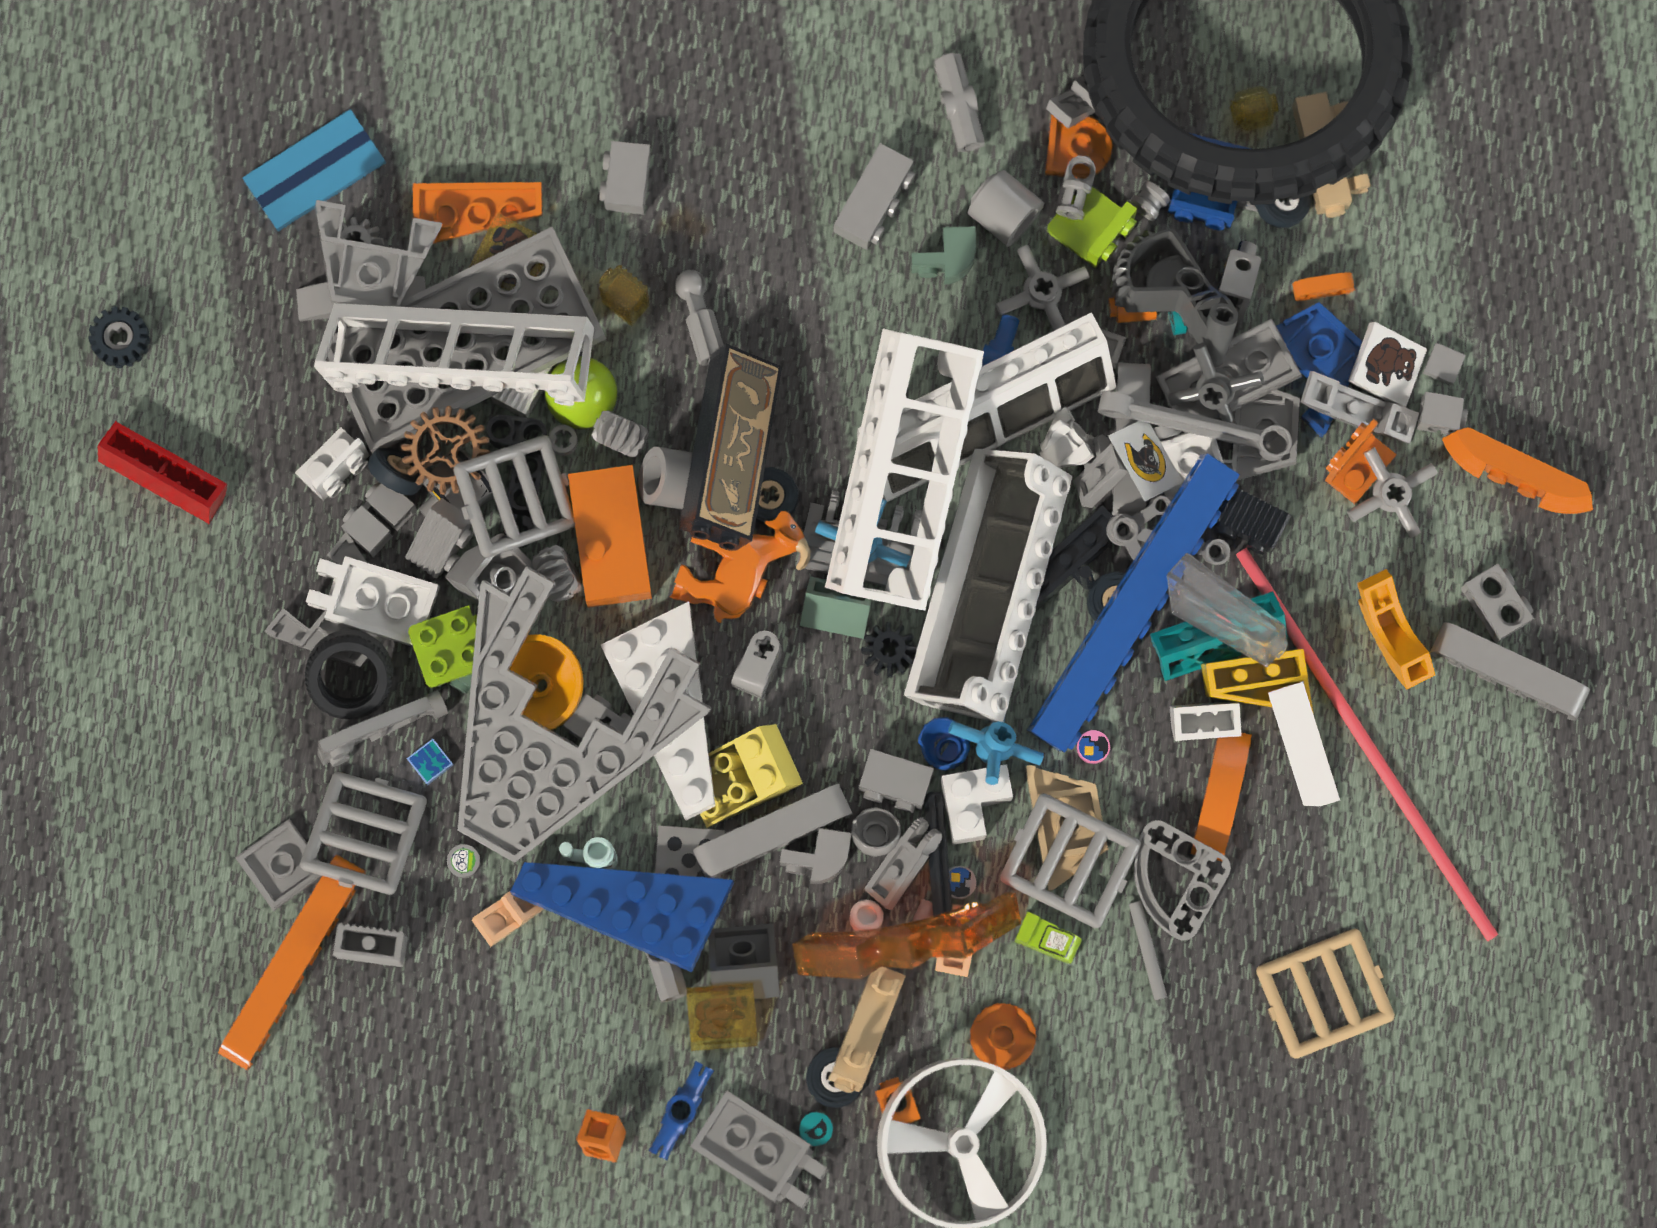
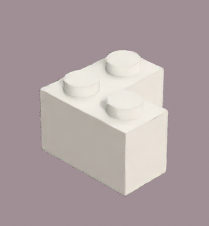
M1007 764L1000 765L999 782L996 785L986 783L987 768L943 775L941 777L952 845L984 840L986 838V829L981 807L1012 801L1013 793Z

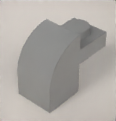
M819 828L815 854L782 849L780 866H786L785 872L797 875H805L806 870H811L810 884L828 882L837 877L846 865L852 833Z

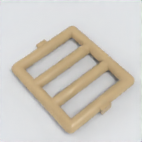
M1351 929L1259 965L1256 969L1257 976L1271 1007L1267 1009L1272 1022L1276 1020L1292 1058L1298 1059L1389 1023L1395 1018L1394 1011L1380 980L1384 978L1379 965L1374 966L1362 934L1358 929ZM1349 944L1353 947L1379 1010L1378 1013L1363 1019L1360 1018L1333 953L1334 950ZM1319 956L1322 958L1348 1021L1347 1025L1332 1031L1328 1027L1302 964ZM1288 968L1291 969L1318 1035L1302 1043L1298 1041L1272 977L1273 974Z

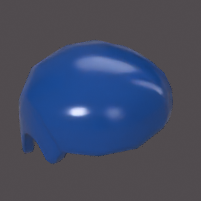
M948 717L932 719L924 725L918 736V743L924 759L929 765L942 771L953 770L965 762L970 750L969 740L948 733L950 723L954 721ZM940 739V742L934 748V743ZM950 742L945 751L943 752V754L941 755L942 746L945 743Z

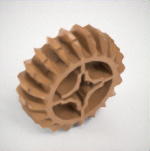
M446 406L445 416L440 415L438 407H433L434 418L430 419L425 412H422L420 415L425 421L423 425L420 426L415 420H412L410 423L417 430L415 435L407 431L404 433V437L412 440V445H401L403 451H411V455L402 458L404 464L414 462L415 466L409 468L407 473L412 476L420 472L421 475L416 480V484L419 486L428 479L427 490L429 492H433L436 484H440L439 491L441 495H446L447 485H451L453 493L457 494L459 493V486L455 475L451 477H438L429 473L426 468L440 462H445L454 472V466L460 463L458 453L466 446V443L472 441V458L491 453L489 450L480 448V445L488 444L490 441L488 437L478 438L477 436L485 430L483 425L472 429L471 426L476 421L474 415L469 416L466 421L462 420L465 415L464 409L460 408L457 411L456 417H453L451 406ZM454 424L463 428L466 432L460 436L446 438L439 431L437 425ZM429 432L433 439L434 447L425 458L420 460V443L424 435ZM437 436H439L442 442H446L448 446L450 442L454 444V448L451 449V457L455 465H453L449 458L446 459L444 455L442 458L437 456L441 451ZM478 472L469 473V476L472 475L476 480L481 479V475Z

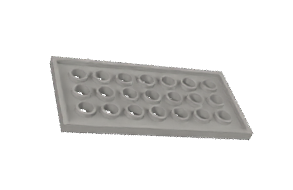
M553 226L403 300L399 306L447 309L450 306H456L459 310L514 313L517 306L525 304L529 306L528 314L588 317L594 326L592 346L607 339ZM534 264H545L546 269L542 275L538 277L530 275V269ZM513 277L517 280L516 286L512 290H501V283L506 278ZM547 291H558V298L555 302L551 304L543 303L542 298ZM486 292L488 297L484 304L479 306L472 304V298L476 293ZM367 327L347 328L341 362L357 363V354L364 349L371 350V358L364 364H373L376 361L386 329ZM396 329L395 335L400 336V343L396 348L389 350L385 365L400 366L404 362H411L413 366L438 367L441 357L437 361L429 362L426 356L432 348H441L443 354L449 332L427 331L424 334L418 335L414 333V330ZM468 333L471 335L470 343L465 347L455 346L449 366L452 369H468L473 361L480 360L484 362L482 370L501 371L506 360H499L497 353L500 348L510 346L513 336ZM337 334L333 337L327 355L330 362L334 361ZM523 336L513 372L539 373L567 359L573 339L542 337L537 345L531 346L526 344L527 336ZM584 340L582 343L581 351H583ZM384 381L383 386L376 391L369 390V384L360 383L358 388H353L352 392L344 394L365 441L373 454L378 448H388L406 439L404 437L406 431L415 434L417 430L410 423L412 420H415L420 426L423 425L425 421L421 418L420 414L422 412H425L432 419L434 418L433 407H438L440 415L445 416L446 406H451L453 416L457 414L460 408L465 410L499 392L485 390L482 386H471L468 390H460L453 387L448 389H441L439 387L428 388L413 382H407L406 386H395ZM415 390H425L426 394L423 401L417 404L410 402V396ZM395 404L396 412L392 417H381V410L385 405Z

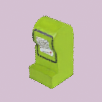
M1027 912L1014 942L1065 963L1072 964L1082 939L1041 919L1037 915Z

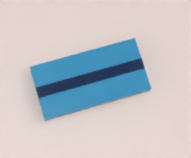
M348 110L242 178L276 230L280 231L313 210L316 200H329L386 162L351 110Z

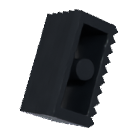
M1237 488L1229 501L1225 500L1220 510L1221 515L1215 526L1219 527L1217 532L1228 539L1235 540L1237 536L1247 541L1248 544L1246 546L1258 554L1264 555L1265 551L1272 554L1291 514Z

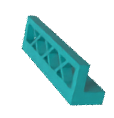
M1273 591L1150 634L1151 642L1159 657L1161 672L1165 681L1202 669L1201 664L1228 660L1288 639L1285 614ZM1277 626L1278 630L1263 634L1267 629ZM1245 638L1241 643L1232 645L1236 640ZM1214 648L1210 654L1202 655L1204 651ZM1184 659L1180 664L1169 667V663Z

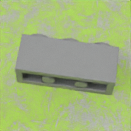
M880 143L835 221L834 233L868 250L871 243L877 245L885 231V227L881 225L886 216L892 218L900 205L901 200L897 199L902 188L908 190L916 176V173L912 172L914 161Z

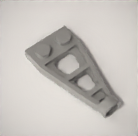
M436 690L425 695L423 698L350 726L318 741L320 761L323 766L331 763L332 767L343 764L350 759L348 754L353 751L354 745L368 738L373 742L426 715L438 719L448 714L446 705L440 693Z

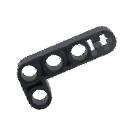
M496 415L486 425L489 441L498 449L526 441V435L532 430L540 431L543 435L549 437L545 424L540 420L532 418ZM497 427H508L510 429L509 435L503 439L495 438L493 433ZM540 450L526 454L525 458L527 462H534L538 465L537 470L531 474L540 501L545 465ZM513 464L508 501L512 513H515L513 516L517 528L519 523L517 515L523 516L522 524L524 530L527 531L533 529L534 525L528 507L519 506L515 503L516 498L523 491ZM527 544V545H524V546H521V547H518V548H524V547H526V546H528V545H530V544Z

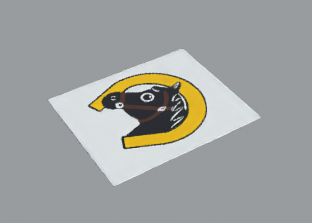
M1137 421L1108 435L1144 501L1183 483L1150 423Z

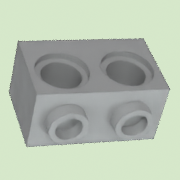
M1499 564L1479 574L1460 588L1495 643L1526 626L1534 619L1531 615L1533 609L1529 601L1524 596L1520 597L1513 587L1515 581L1511 573L1506 568L1502 570ZM1486 581L1493 582L1498 588V594L1494 596L1487 594L1483 589V583ZM1501 610H1512L1516 616L1515 623L1505 622L1501 617Z

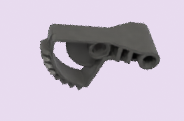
M1166 229L1156 233L1145 230L1141 236L1136 235L1132 242H1128L1127 246L1119 254L1114 266L1112 295L1115 296V305L1125 308L1126 312L1175 311L1179 313L1184 325L1188 327L1190 337L1195 338L1198 344H1206L1214 367L1222 365L1225 362L1238 321L1236 308L1228 297L1210 285L1174 229ZM1166 251L1169 257L1160 260L1150 269L1146 278V287H1134L1131 282L1130 271L1142 260Z

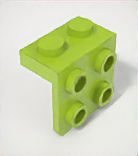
M1092 187L1091 192L1086 195L1083 207L1084 219L1074 220L1056 214L1048 224L1047 232L1096 268L1102 260L1107 262L1118 248L1115 244L1122 235L1127 237L1137 224V221L1134 219L1137 208L1128 201L1121 208ZM1076 195L1073 196L1072 205L1075 202Z
M469 605L411 625L408 629L425 682L431 688L472 674L477 614L473 615Z

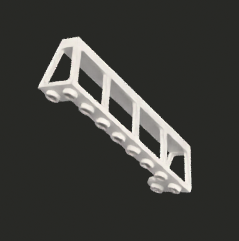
M334 303L314 367L335 391L344 393L352 392L353 388L360 386V383L374 384L375 380L387 381V383L395 386H406L407 382H413L428 388H437L439 384H447L460 390H468L471 386H482L485 390L494 392L502 391L503 388H515L518 392L528 394L534 393L535 390H546L549 396L555 398V403L570 406L574 405V402H585L594 326L588 317ZM338 325L334 361L329 362L326 361ZM346 326L386 329L376 361L373 364L341 362ZM396 329L449 332L439 366L385 365ZM459 333L512 335L503 370L487 371L449 368ZM523 336L573 339L564 373L558 375L513 372ZM584 340L579 384H577L574 380V372Z
M882 330L825 584L826 588L843 594L919 610L926 609L927 600L931 593L934 569L938 563L941 538L945 531L948 507L953 497L952 490L956 472L960 466L963 441L967 435V424L971 406L975 400L974 393L978 375L982 369L984 351L897 331ZM918 346L939 350L938 370L943 376L953 378L946 407L906 397L914 356ZM905 407L944 415L931 472L891 462L902 410ZM890 472L929 480L917 537L877 528L886 480ZM875 537L915 545L909 570L902 568L894 569L888 577L885 591L863 587L872 542Z

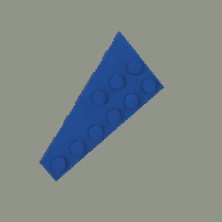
M524 862L510 892L515 897L692 972L734 882L730 879Z

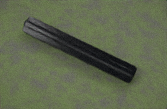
M928 792L924 800L925 817L929 825L927 833L930 830L937 829L943 836L936 850L929 854L933 917L935 920L944 921L953 917L944 796L941 792Z

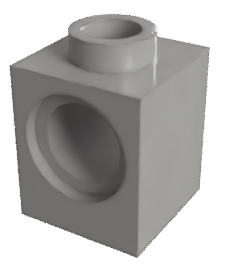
M1425 392L1421 398L1417 430L1437 433V430H1441V434L1449 435L1460 430V428H1465L1468 409H1463L1464 398Z

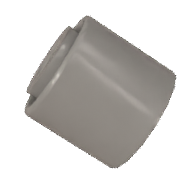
M1002 170L991 175L978 188L971 199L968 214L1004 245L1009 247L1017 242L1033 224L1043 209L1044 202L1007 171Z
M652 447L648 450L639 473V492L645 504L683 510L693 452L662 447Z

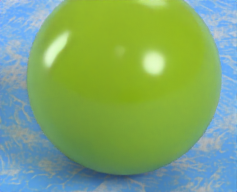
M579 356L574 372V380L577 384H579L582 356ZM590 358L585 402H574V405L570 406L560 405L554 402L555 398L549 396L546 390L545 400L549 411L560 423L574 429H588L594 426L597 418L599 419L603 411H613L617 402L618 391L611 371L600 361ZM567 359L559 363L550 374H563Z

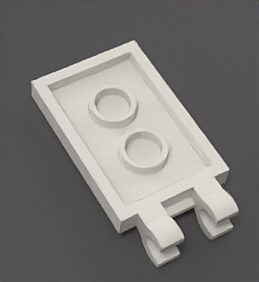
M345 556L342 565L324 559L319 560L316 569L318 575L334 580L329 595L310 589L305 602L308 603V606L327 610L324 617L327 621L413 647L408 629L411 625L430 618L440 586Z

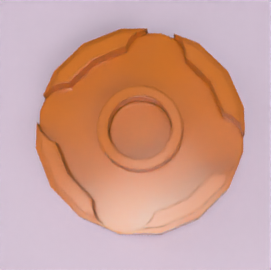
M996 1003L985 1008L976 1016L970 1029V1044L975 1055L981 1061L996 1065L1004 1070H1010L1022 1065L1031 1056L1036 1044V1029L1031 1017L1022 1008L1011 1004Z

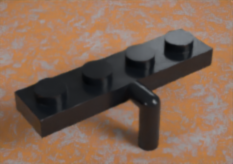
M1103 505L1052 550L1035 612L1073 578L1086 590L1094 587L1095 582L1092 569L1088 565L1112 544L1107 536L1106 529L1113 515ZM1122 524L1117 528L1120 536L1126 532ZM1014 585L1007 590L1010 596H1012Z

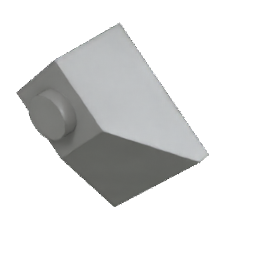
M500 533L490 540L493 543L507 537L505 534ZM477 545L464 552L445 578L465 598L478 606L482 581L486 580L511 594L524 568L528 566L533 569L532 561L519 548L485 558L481 555Z

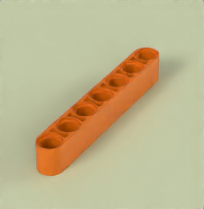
M336 855L330 862L332 865L366 874L364 869L339 855ZM325 876L320 878L226 1035L218 1054L246 1070L251 1068L253 1065L251 1063L252 1058L257 1051L260 1052L270 1036L268 1032L274 1022L278 1023L288 1006L285 1004L291 993H296L305 978L303 976L308 964L312 966L322 949L320 944L325 936H330L339 921L337 918L343 907L346 908L355 894L356 890L354 887L356 885H353L352 889L340 886L339 880Z

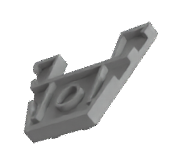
M316 200L315 210L331 303L399 307L438 235L442 223L413 218L407 250L340 238L346 205Z
M1275 390L1235 411V420L1238 425L1263 431L1269 426L1278 425L1284 427L1292 438V446L1289 452L1277 461L1264 459L1255 448L1233 443L1232 460H1223L1226 466L1240 474L1237 480L1297 464L1300 398L1280 390ZM1275 432L1265 435L1263 445L1268 452L1278 454L1284 451L1285 441L1281 435Z
M346 532L327 554L329 559L339 565L343 564L345 556L366 562ZM282 609L266 628L265 633L270 637L312 651L322 638L333 632L357 629L325 620L324 617L327 610L322 613L311 628H308L285 609ZM368 633L369 635L379 640V642H381L382 644L386 640V638ZM350 650L340 651L329 656L332 659L361 669L369 661V658L365 655Z

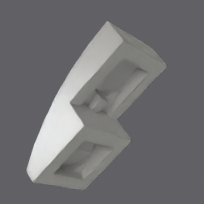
M1084 76L1074 80L1070 90L1050 99L1046 110L1067 128L1076 125L1095 112Z

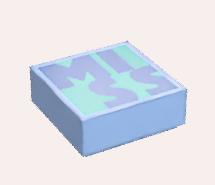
M431 739L407 758L427 785L453 766V763L434 739Z

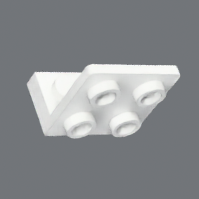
M340 427L295 474L324 501L328 496L330 498L336 497L345 487L343 481L351 473L356 476L367 466L368 461L366 458L369 456V453L359 438L354 440Z

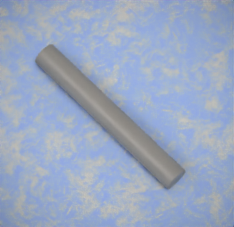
M1142 901L1131 903L1129 908L1154 1000L1165 999L1167 994Z

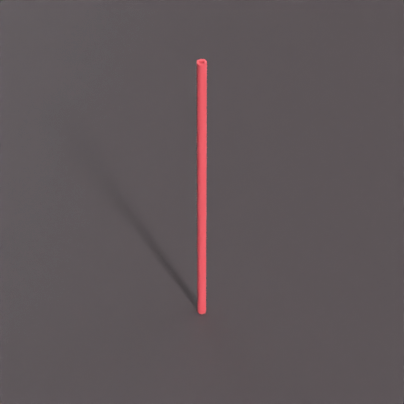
M1245 548L1236 554L1237 558L1261 595L1274 592L1285 614L1287 635L1297 649H1304L1306 664L1487 942L1499 935L1248 549Z

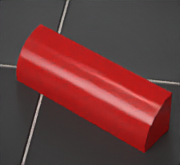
M117 421L113 423L97 445L98 462L210 524L224 500L227 483Z

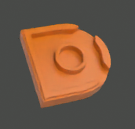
M1051 114L1045 175L1065 177L1069 161L1076 156L1089 157L1095 164V173L1098 174L1102 171V168L1109 162L1112 153V139L1106 132L1105 127L1097 119L1088 116L1076 125L1067 128ZM1079 163L1072 168V174L1075 178H1087L1090 175V169L1087 165Z

